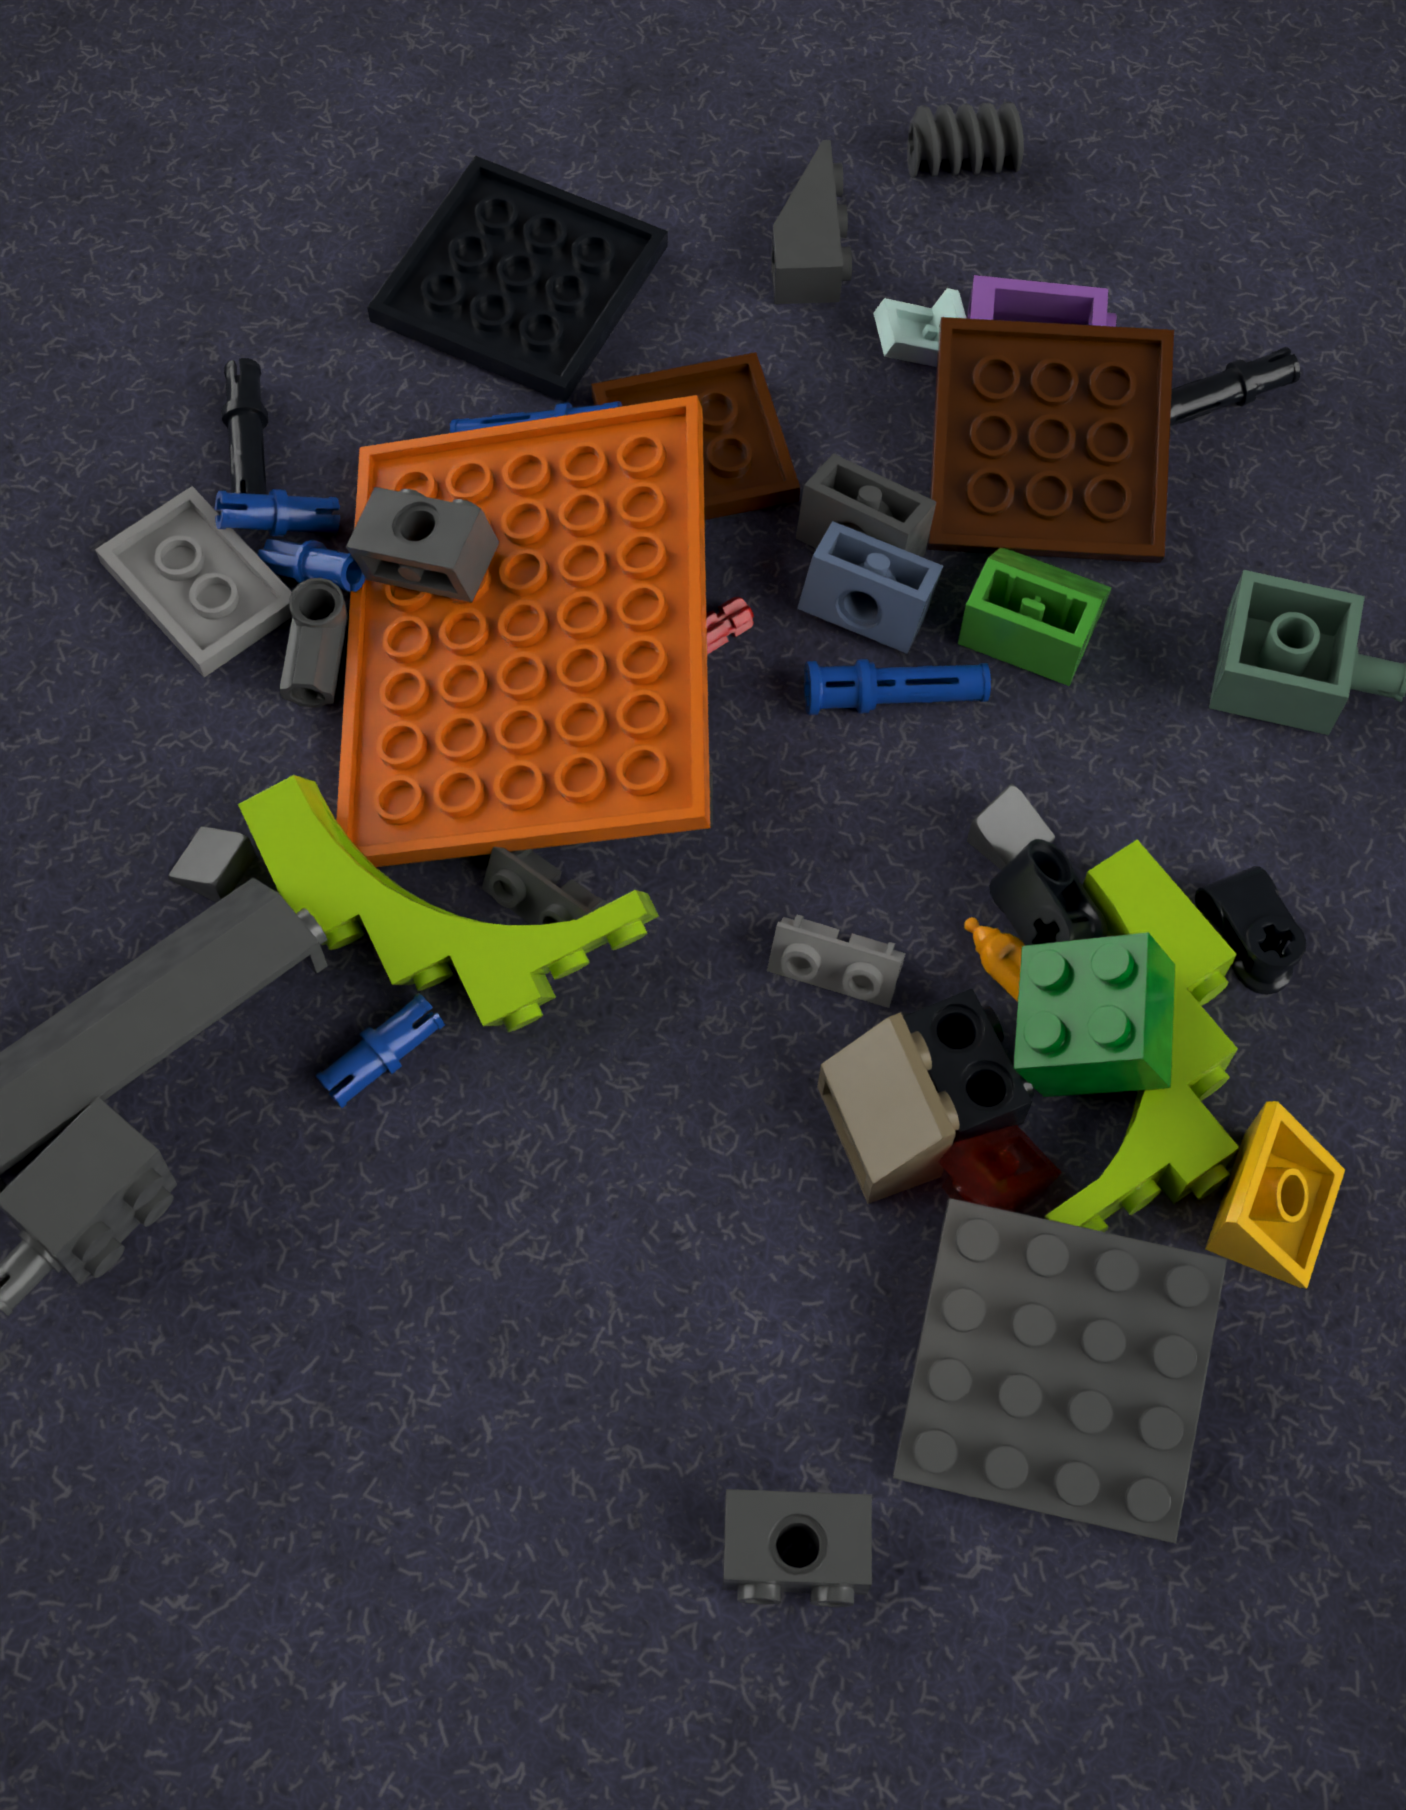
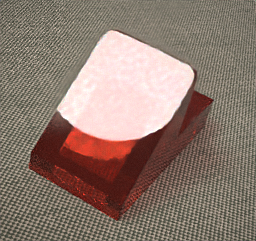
M1018 1125L956 1142L938 1161L950 1174L943 1183L942 1188L951 1199L1011 1212H1017L1052 1184L1062 1173Z

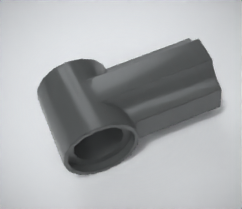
M311 578L301 582L292 591L289 598L292 622L282 672L280 694L283 699L294 702L298 706L322 708L324 705L333 704L335 701L343 647L348 641L349 616L339 586L331 580ZM319 613H330L328 617L322 620H311L313 616Z

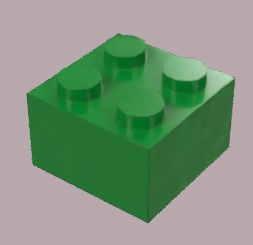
M1149 932L1022 946L1014 1070L1028 1083H1031L1032 1087L1043 1097L1171 1088L1175 963Z

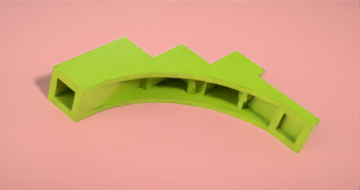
M292 775L238 804L279 894L295 913L305 908L315 918L327 937V941L321 945L326 944L329 950L346 946L364 935L361 927L364 925L391 984H415L418 991L435 986L453 975L450 965L454 964L483 1026H500L504 1024L507 1031L512 1032L538 1020L543 1016L539 1006L556 998L545 974L551 972L554 980L570 975L590 963L586 953L606 943H609L612 950L625 947L647 935L644 924L659 917L648 893L634 890L577 920L544 925H501L462 917L424 901L403 889L377 869L353 844L338 824L315 781Z
M1138 839L1090 869L1086 874L1083 887L1106 919L1107 937L1149 932L1175 963L1171 1088L1137 1091L1133 1114L1124 1140L1099 1179L1055 1208L1044 1218L1106 1232L1109 1229L1104 1220L1124 1207L1127 1213L1132 1215L1150 1203L1162 1190L1174 1204L1190 1192H1193L1199 1200L1203 1199L1220 1187L1231 1176L1225 1167L1239 1149V1146L1201 1102L1217 1091L1230 1078L1225 1069L1238 1050L1202 1007L1221 993L1229 982L1225 975L1237 954Z

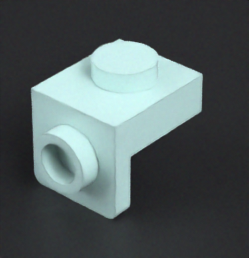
M950 288L943 292L932 308L884 298L873 313L884 357L937 367L941 317L967 318L959 291Z

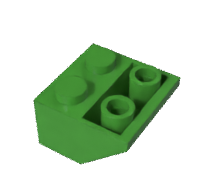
M999 548L988 557L966 603L958 644L1070 686L1112 587L1018 552Z

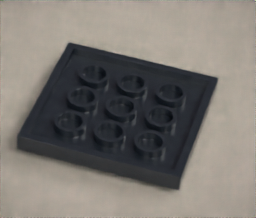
M475 156L367 306L370 322L558 400L567 402L668 247V231Z

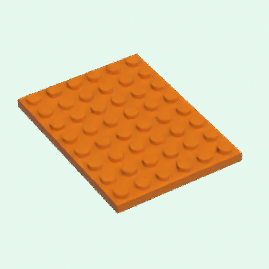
M693 395L360 447L355 527L374 487L394 491L411 489L429 498L449 502L455 499H462L477 505L479 508H482L499 540V545L473 602L367 579L358 591H351L336 821L364 856L375 867L486 855L491 854L493 847L505 848L511 852L710 828L703 414L698 396Z

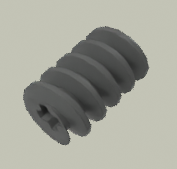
M989 102L980 105L977 113H975L972 105L964 103L958 107L955 115L949 105L942 104L937 108L934 117L930 108L926 105H920L916 109L913 120L909 125L907 141L909 175L912 178L917 176L921 161L927 162L931 177H937L942 160L948 161L952 176H958L963 159L969 160L973 175H979L984 158L990 159L994 174H1000L1005 157L1011 158L1015 173L1021 168L1024 154V135L1019 112L1014 103L1004 102L1001 104L998 112L993 104Z

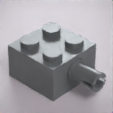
M99 1097L0 1193V1208L20 1230L18 1236L22 1239L0 1262V1310L8 1317L13 1313L12 1310L52 1269L58 1273L63 1270L79 1285L90 1274L95 1278L105 1274L123 1254L125 1247L121 1242L140 1223L147 1227L157 1221L173 1201L174 1196L170 1192L177 1186V1183L159 1149Z

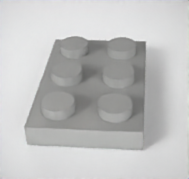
M191 486L96 548L95 551L100 563L199 673L206 677L292 618L289 607V598L292 592L232 528H217L215 516L219 514Z

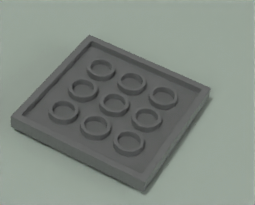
M949 1198L892 1475L893 1479L1176 1544L1227 1259Z

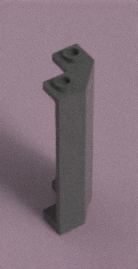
M251 878L1 1051L0 1174L67 1128L97 1097L105 1101L303 959L316 974L326 968L328 965L320 945L327 941V937L315 918L305 908L295 913L278 891H274L255 878ZM0 1176L1 1193L7 1187V1185Z

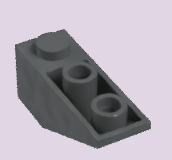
M822 140L773 224L771 269L774 304L840 302L842 281H851V247H841V238H847L848 232L847 205L837 204V197L843 196L842 163H833L831 140Z

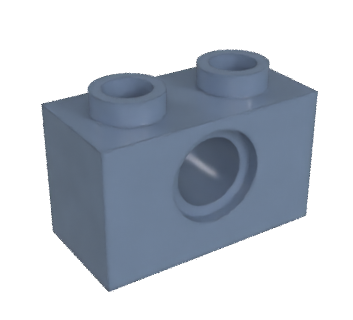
M832 521L812 556L797 609L908 654L927 615L943 565Z

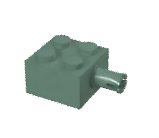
M1243 570L1227 609L1209 708L1329 735L1349 698L1350 689L1393 698L1395 701L1401 702L1406 694V662L1399 663L1358 654L1357 642L1365 596Z

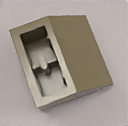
M901 1012L884 1019L823 1062L820 1067L818 1090L867 1204L940 1178L949 1152L952 1150V1144L956 1135L955 1130L959 1129L958 1115L950 1096L946 1091L937 1093L928 1073V1070L932 1068V1061L926 1042L918 1031L910 1033Z

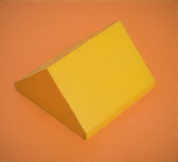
M1266 1101L1246 1130L1205 1250L1299 1288L1307 1289L1345 1169L1279 1102Z

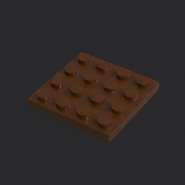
M941 317L938 338L930 499L937 503L928 538L927 550L993 554L999 548H1005L1027 556L1161 563L1165 557L1174 330Z

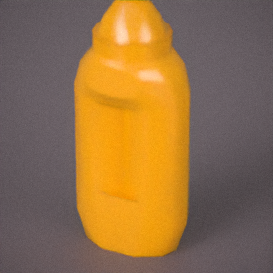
M971 917L967 919L964 923V928L966 931L973 933L975 951L980 954L981 964L984 969L1018 1002L1022 946H1025L1024 943L1010 933H1002L998 928L980 926L976 918Z

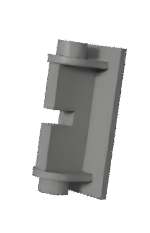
M798 914L795 920L783 917L781 922L777 923L767 968L768 972L887 1008L890 1007L896 982L906 953L894 950L895 943L889 942L886 944L853 933L848 943L838 940L839 929L803 919L804 916Z

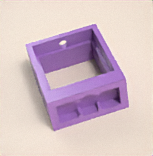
M974 275L967 318L1116 327L1117 315L1116 313L1107 312V288Z

